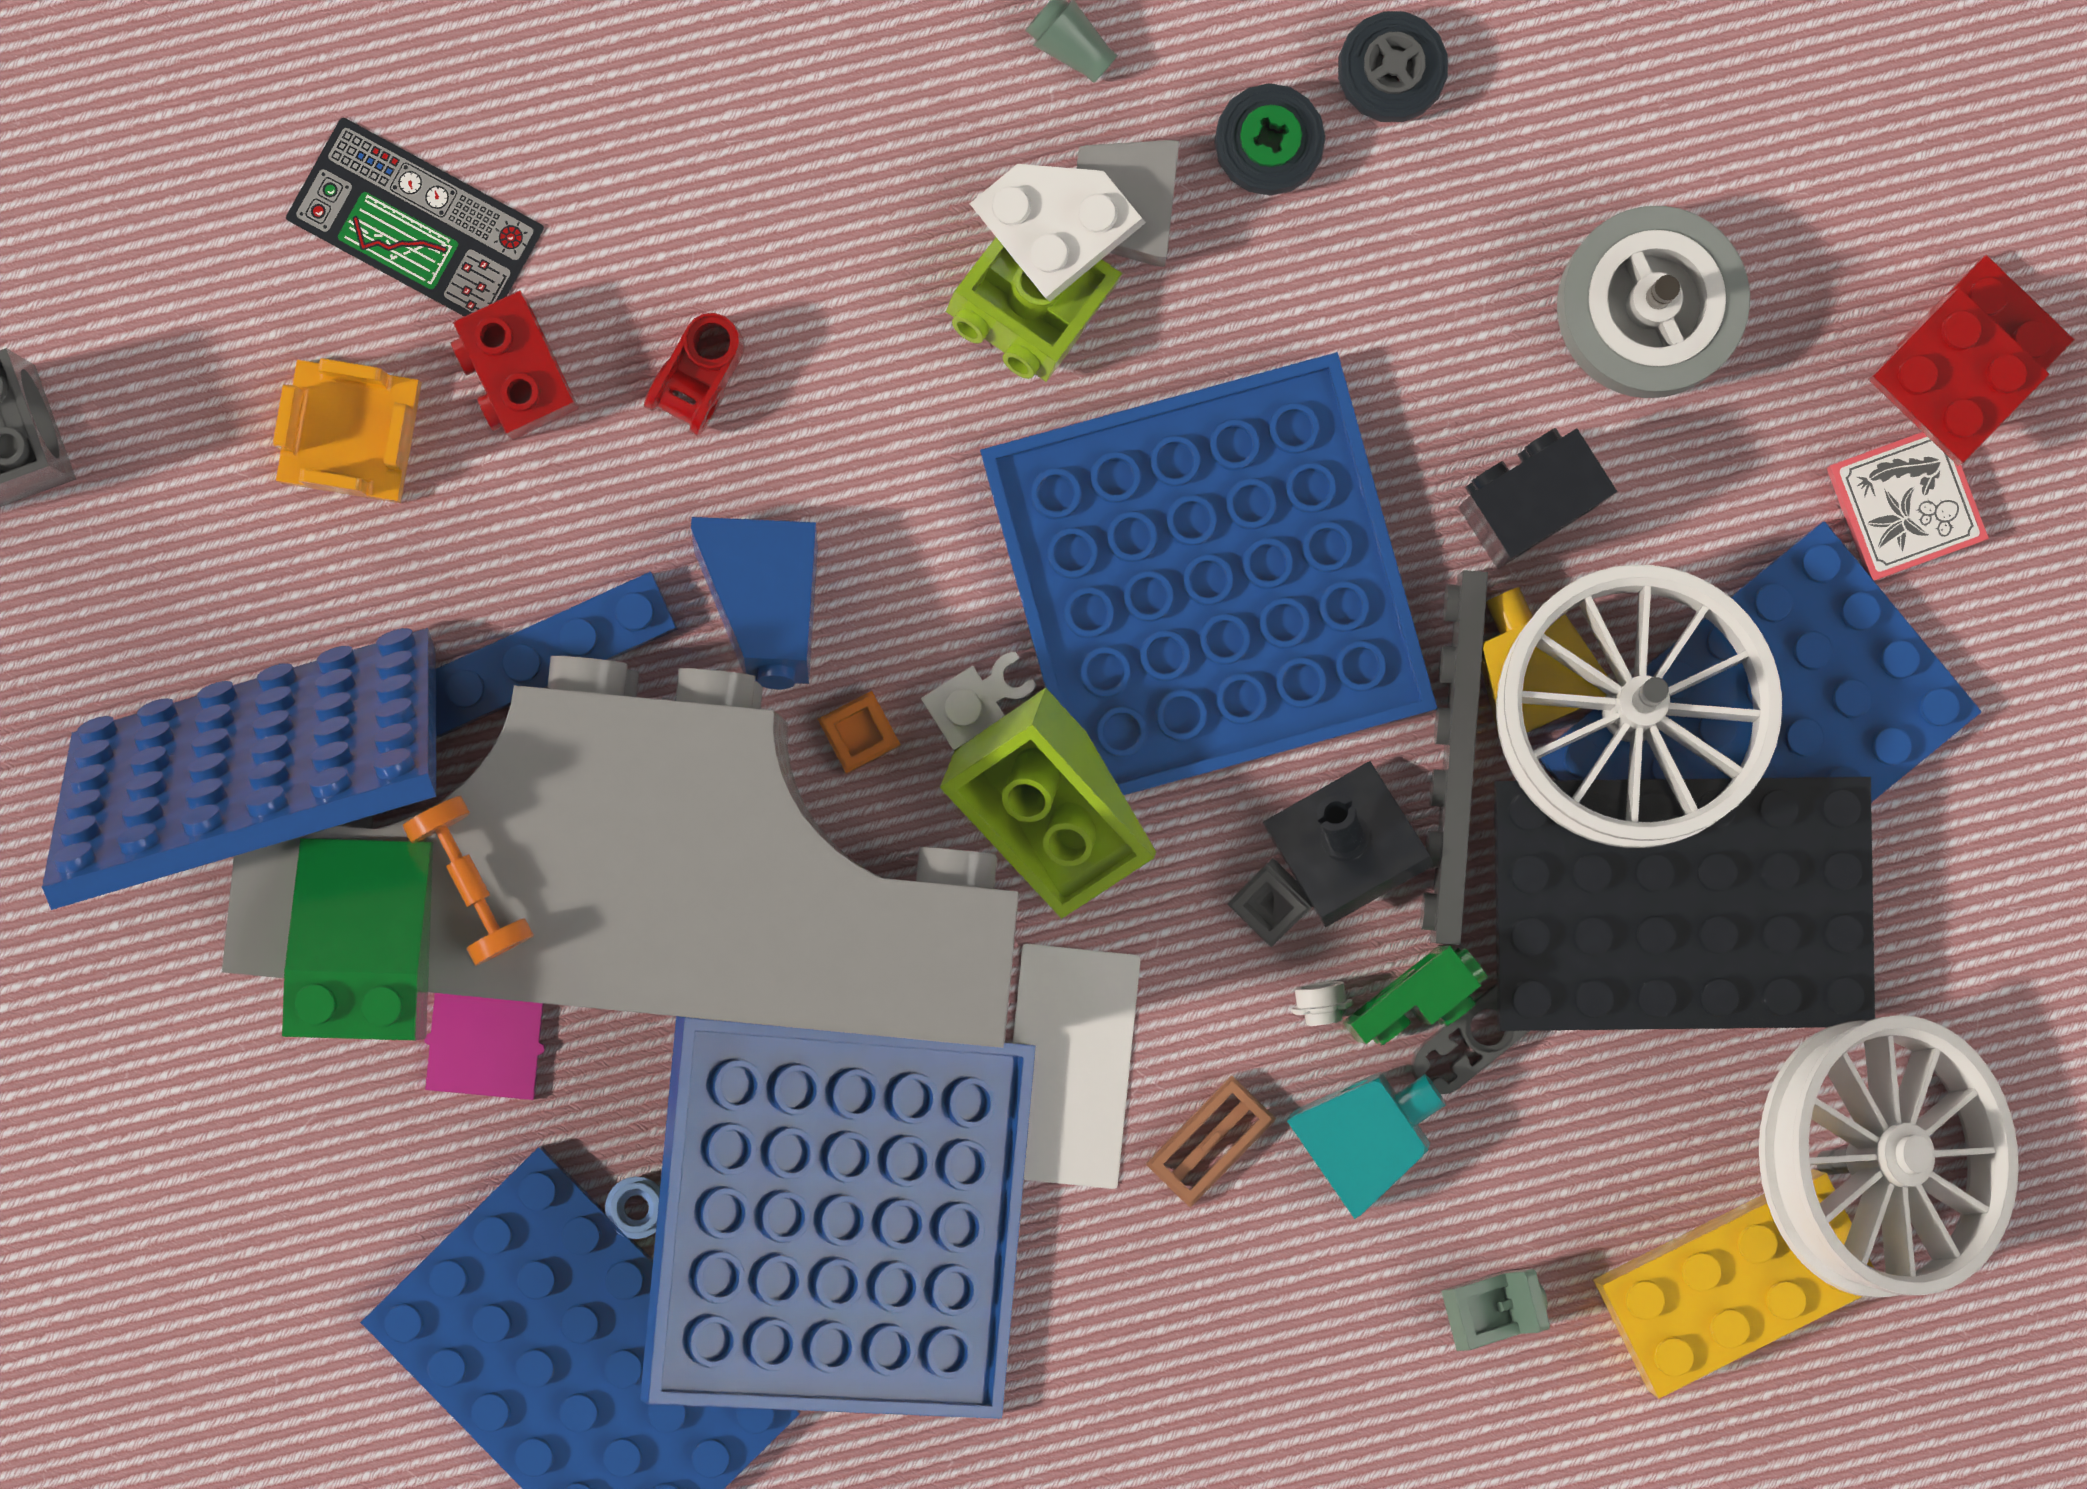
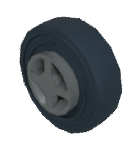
M1383 11L1363 19L1347 35L1338 57V79L1346 99L1361 114L1380 122H1405L1424 114L1439 99L1448 78V54L1440 35L1424 19L1404 11ZM1389 74L1391 76H1397L1400 81L1398 82L1396 78H1391L1388 76L1384 78L1382 77Z

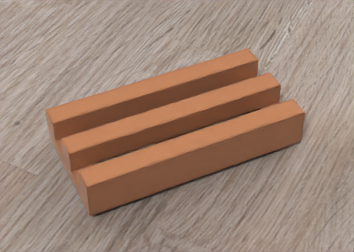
M1230 1075L1145 1164L1191 1208L1264 1133L1276 1118L1239 1081ZM1233 1093L1240 1102L1171 1172L1164 1163ZM1250 1110L1258 1119L1188 1189L1181 1180Z

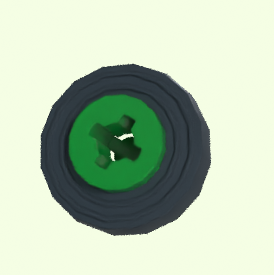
M1268 83L1249 87L1229 101L1218 119L1214 143L1218 162L1231 181L1248 192L1272 196L1291 192L1310 179L1322 160L1326 137L1322 118L1307 97L1291 87ZM1268 127H1269V129H1274V130H1276L1277 132L1282 131V130H1283V132L1277 134V133L1274 132V131L1268 130Z

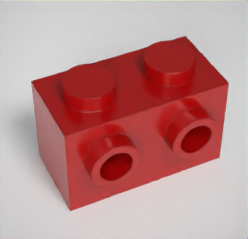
M521 290L453 322L460 338L450 342L452 349L466 376L477 372L486 394L478 397L477 401L492 431L503 427L506 435L515 440L579 409L528 299Z

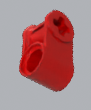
M705 313L694 318L687 326L670 359L666 361L652 383L645 398L644 407L650 411L660 408L690 425V433L697 437L700 436L712 419L723 397L725 387L742 359L744 339L739 329L728 318L717 313ZM719 327L725 329L730 336L728 351L718 359L709 360L703 358L698 347L702 334L710 328ZM677 390L695 400L696 403L692 405L673 395V391Z

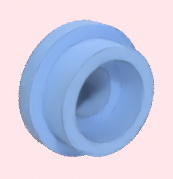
M629 1177L621 1180L611 1189L605 1203L606 1216L627 1238L642 1239L651 1236L656 1232L660 1186L644 1177ZM635 1195L645 1198L649 1205L647 1215L640 1220L631 1219L625 1211L627 1200Z

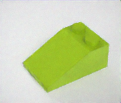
M1047 688L1041 690L954 751L940 789L1061 919L1155 858V848L1087 732Z

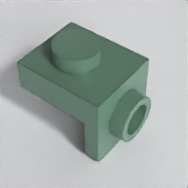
M1534 1269L1501 1271L1441 1290L1457 1351L1472 1350L1519 1334L1539 1333L1550 1328L1547 1315V1296L1543 1286L1538 1281L1537 1273Z

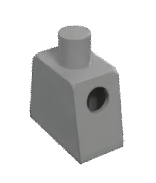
M1162 140L1084 145L1079 147L1077 169L1104 171L1146 222L1110 253L1150 265L1165 267L1179 141Z

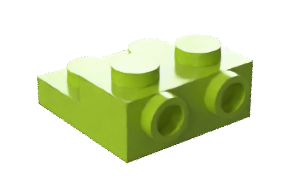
M995 237L955 289L945 312L954 317L952 325L963 338L977 344L985 339L1004 352L1003 361L1013 373L1025 379H1031L1034 375H1037L1047 382L1080 338L1086 325L1118 284L1123 273L1101 259L1049 302L997 237Z

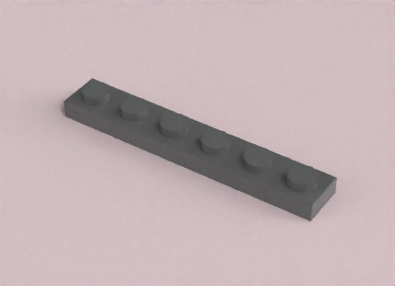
M1463 570L1457 575L1456 585H1446L1443 620L1454 623L1452 646H1442L1439 661V683H1449L1447 708L1437 707L1434 728V744L1444 745L1443 770L1433 769L1430 783V806L1440 807L1438 831H1428L1426 839V850L1430 854L1434 865L1431 868L1435 869L1434 893H1423L1420 918L1421 930H1431L1430 943L1461 945L1488 572Z

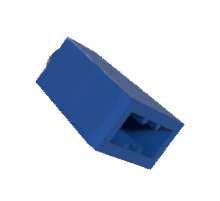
M692 517L691 533L694 553L743 673L754 675L755 682L768 689L782 690L793 687L795 683L809 684L818 555L816 522Z

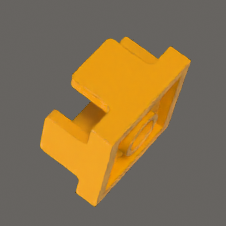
M320 358V363L297 360L293 384H284L282 387L273 445L280 449L276 481L293 486L401 503L422 382L417 379L389 375L377 367Z

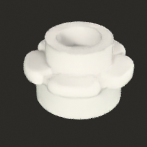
M1343 981L1319 982L1295 988L1297 1005L1291 1009L1295 1015H1305L1307 1026L1326 1025L1342 1021V1009L1351 1007L1353 1001L1346 998Z

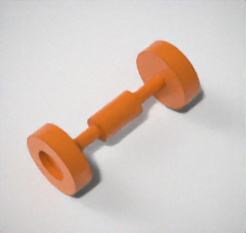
M460 795L420 813L402 826L412 844L437 834L451 861L446 866L466 906L474 905L489 934L466 948L474 965L477 966L532 938L534 934L525 918L502 928L497 923L485 898L490 896V893L470 854L462 855L448 827L470 814Z

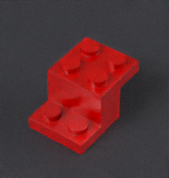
M1984 255L1896 345L1898 349L1868 380L1959 466L2049 375L2046 369L2075 339L1991 258Z

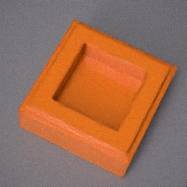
M873 691L818 718L846 774L901 746Z

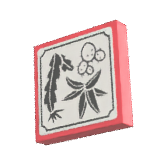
M1923 432L1827 467L1863 568L1873 581L1989 539L1962 466H1957Z

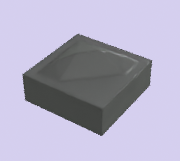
M1274 858L1227 904L1270 947L1313 907L1297 880Z

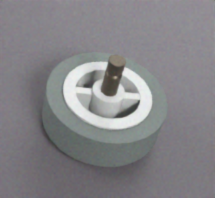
M1645 206L1630 209L1607 219L1596 227L1586 237L1567 263L1557 296V315L1561 335L1577 364L1591 378L1606 388L1639 398H1660L1679 394L1700 384L1728 360L1738 346L1745 331L1750 310V288L1747 273L1738 252L1729 239L1704 218L1689 211L1668 206Z

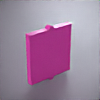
M435 993L431 1033H427L426 1039H424V1042L430 1045L425 1090L535 1100L539 1055H542L546 1050L545 1045L540 1043L544 1003Z

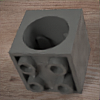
M7 348L0 350V507L76 480L35 364Z

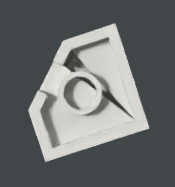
M1016 164L969 203L1049 302L1146 223L1104 171Z

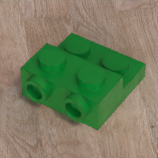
M1437 946L1343 1020L1342 1023L1357 1042L1367 1044L1373 1039L1376 1044L1380 1043L1381 1046L1389 1042L1411 1024V1021L1405 1015L1409 1010L1412 1011L1420 1023L1432 1025L1438 1021L1440 1025L1445 1024L1449 1026L1476 1004L1470 994L1477 990L1488 976L1466 948L1462 950L1457 948L1454 951L1451 946Z

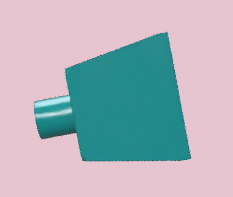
M1378 1072L1296 1109L1290 1114L1287 1122L1350 1214L1356 1219L1429 1150L1430 1142L1418 1124L1446 1106V1103L1426 1074L1396 1093L1382 1072Z

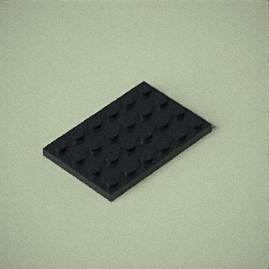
M1871 777L1761 778L1750 794L1737 807L1710 827L1678 842L1646 848L1611 846L1579 836L1557 824L1543 813L1530 800L1517 781H1494L1498 1031L1825 1028L1845 1022L1875 1019ZM1732 778L1683 780L1697 808L1700 809L1712 802L1728 786ZM1628 779L1594 780L1579 803L1604 816L1626 821ZM1640 779L1638 822L1666 821L1684 816L1667 779ZM1584 780L1552 781L1572 798Z

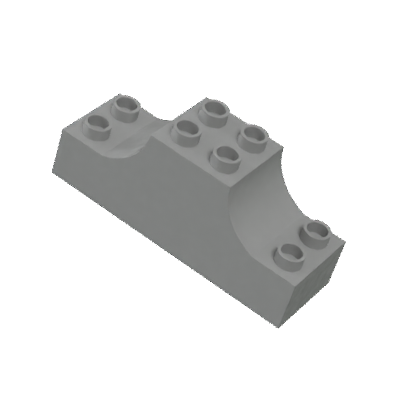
M551 656L548 687L537 688L514 685L511 705L504 727L490 753L480 767L460 787L445 799L432 806L434 807L456 796H462L470 814L448 827L462 855L470 854L490 893V896L485 898L500 928L525 918L534 936L511 950L475 966L466 948L489 934L474 905L467 907L446 868L451 861L437 834L419 841L433 842L428 992L1004 1047L1019 892L994 889L997 865L996 854L919 847L916 881L882 878L851 859L828 838L805 806L796 786L790 765L788 723L774 710L761 709L763 687L758 682H755L754 675L719 670L679 668L676 700H661L637 697L639 672L627 669V663L584 657ZM374 815L234 856L222 972L284 978L300 838L410 841L402 825L417 815L379 829H372Z

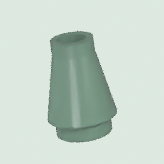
M1050 0L1025 29L1036 40L1033 46L1082 73L1093 83L1098 80L1118 56L1108 47L1074 0H1071L1069 3L1066 0Z

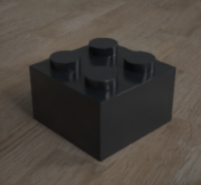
M1557 428L1548 431L1525 446L1524 450L1517 454L1522 463L1509 470L1504 461H1501L1471 481L1472 483L1465 487L1470 496L1458 508L1497 569L1595 509L1618 492L1577 428L1563 437Z

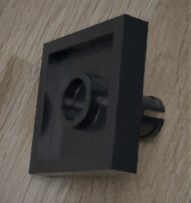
M1371 761L1263 821L1267 833L1325 928L1434 866L1430 854Z

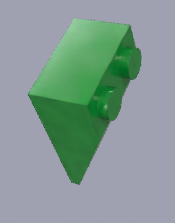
M300 838L284 969L282 1037L412 1041L426 1039L433 842H416L412 844L410 841Z

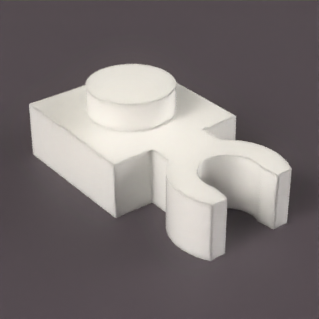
M1016 652L1006 653L995 662L992 674L984 680L981 679L974 666H971L921 698L953 751L1005 716L998 706V702L1005 698L1021 700L1035 690L1037 685L1033 679L1025 682L1020 687H1011L1005 682L1003 675L1006 668L1020 660Z

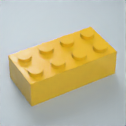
M1812 1169L1811 1174L1819 1203H1821L1835 1189L1827 1173ZM1765 1193L1593 1279L1647 1390L1658 1399L1863 1297L1841 1291L1827 1284L1801 1263L1780 1234L1768 1207ZM1844 1209L1829 1222V1225L1843 1245H1845L1852 1225ZM1869 1258L1867 1265L1874 1268Z

